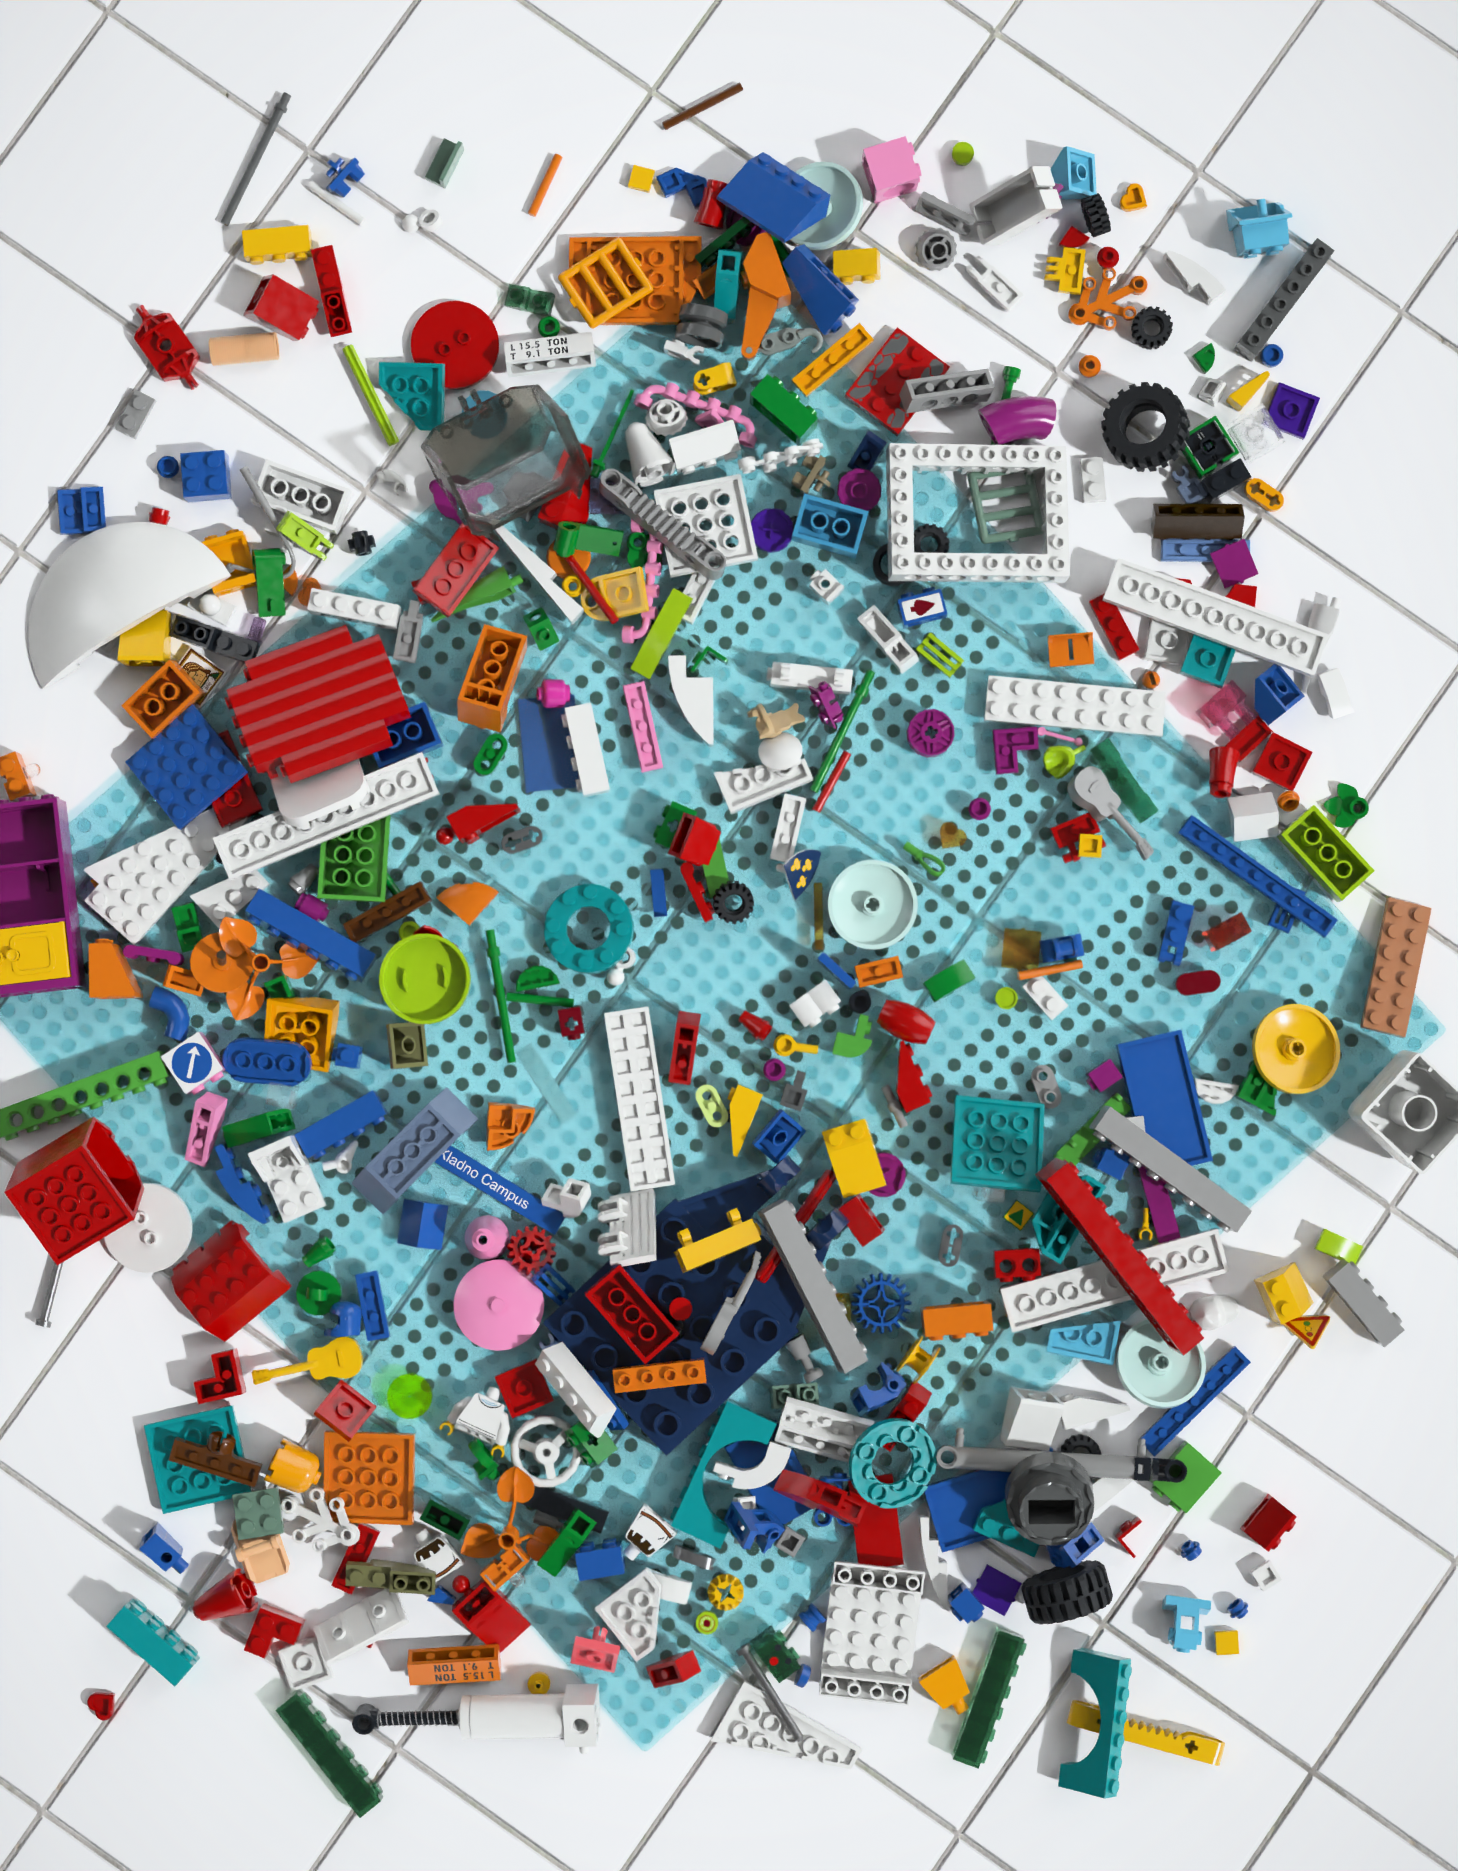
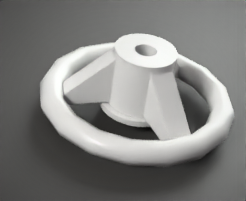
M537 1416L526 1421L515 1432L510 1445L513 1466L519 1467L533 1480L534 1486L555 1487L566 1482L577 1471L581 1461V1454L576 1447H573V1457L568 1468L562 1474L555 1475L553 1463L559 1457V1447L567 1440L565 1431L571 1427L567 1421L555 1416ZM551 1424L562 1429L554 1439L541 1438L536 1443L523 1439V1436L530 1429L539 1425ZM519 1448L533 1453L534 1459L544 1465L547 1478L531 1475L523 1467L519 1457Z

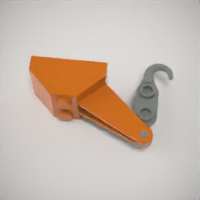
M768 232L758 234L743 262V271H740L742 287L744 290L748 289L749 292L741 355L747 361L753 360L758 353L770 356L795 347L808 336H813L817 340V345L811 350L812 353L820 350L823 344V337L817 329L811 327L803 329L785 328L766 335L776 310L790 305L791 291L771 234Z

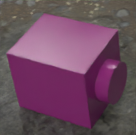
M1111 1059L1105 1060L1086 1073L1088 1086L1092 1091L1097 1090L1098 1093L1123 1078Z

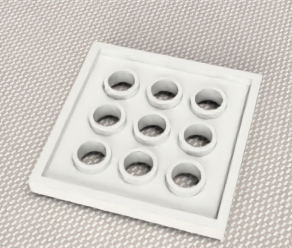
M741 474L654 491L656 505L659 504L663 511L667 510L670 516L673 515L677 522L681 521L682 525L689 526L690 532H694L696 536L716 544V549L723 553L726 558L725 567L758 561ZM726 495L730 501L727 505H720L717 502L718 497ZM698 500L707 501L708 506L703 510L697 509L695 503ZM683 504L686 510L682 514H677L673 510L674 506ZM726 516H730L734 519V523L731 526H724L721 520ZM707 520L712 523V527L710 530L704 531L700 529V523ZM734 537L738 540V544L736 547L730 548L726 545V540ZM664 545L671 578L698 572ZM716 563L709 564L713 568L719 567Z

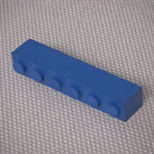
M258 889L245 910V917L249 923L256 927L259 925L267 929V933L275 938L279 936L285 939L286 943L292 948H301L306 951L305 954L314 960L318 958L324 961L325 965L331 970H340L345 973L344 976L353 982L359 981L362 983L376 961V954L261 889Z

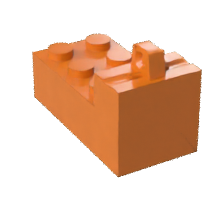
M484 624L457 699L458 721L475 725L477 728H486L501 733L507 716V705L527 651L526 635Z

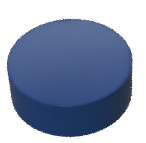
M1276 344L1265 346L1260 354L1261 362L1269 368L1278 366L1283 360V350Z
M801 1664L795 1676L794 1685L801 1688L805 1687L811 1674L810 1666Z

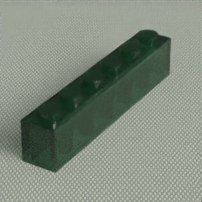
M997 1626L951 1754L953 1760L979 1769L981 1763H985L988 1755L986 1750L988 1741L992 1742L996 1733V1729H993L996 1720L1000 1721L1004 1708L1001 1707L1003 1699H1008L1011 1677H1016L1019 1665L1016 1664L1019 1655H1024L1027 1646L1022 1635Z
M298 1690L279 1705L275 1711L357 1816L361 1818L382 1801L384 1797L382 1795L383 1789L376 1781L374 1783L368 1777L369 1772L362 1763L360 1765L357 1763L352 1749L342 1744L340 1734L335 1728L331 1729L326 1723L327 1718L321 1710L317 1711L313 1707V1700L309 1694Z

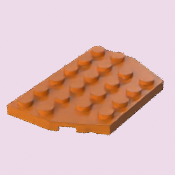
M702 236L569 237V268L612 240L621 238L633 257L638 258L642 265L640 268L653 286V291L600 325H677L681 322L679 319L681 305L691 303L697 291L691 280L702 273V266L695 258L702 251ZM618 249L606 255L631 294L642 288V285ZM599 260L587 267L612 306L624 299ZM580 272L569 278L594 318L605 311Z

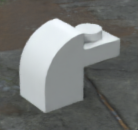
M572 1178L567 1180L564 1187L550 1183L541 1199L542 1205L563 1211V1217L576 1218L581 1214L591 1196L590 1184Z

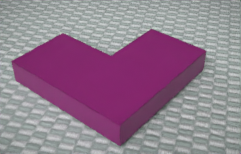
M1037 727L992 730L996 775L1018 773L1017 751L1039 749Z

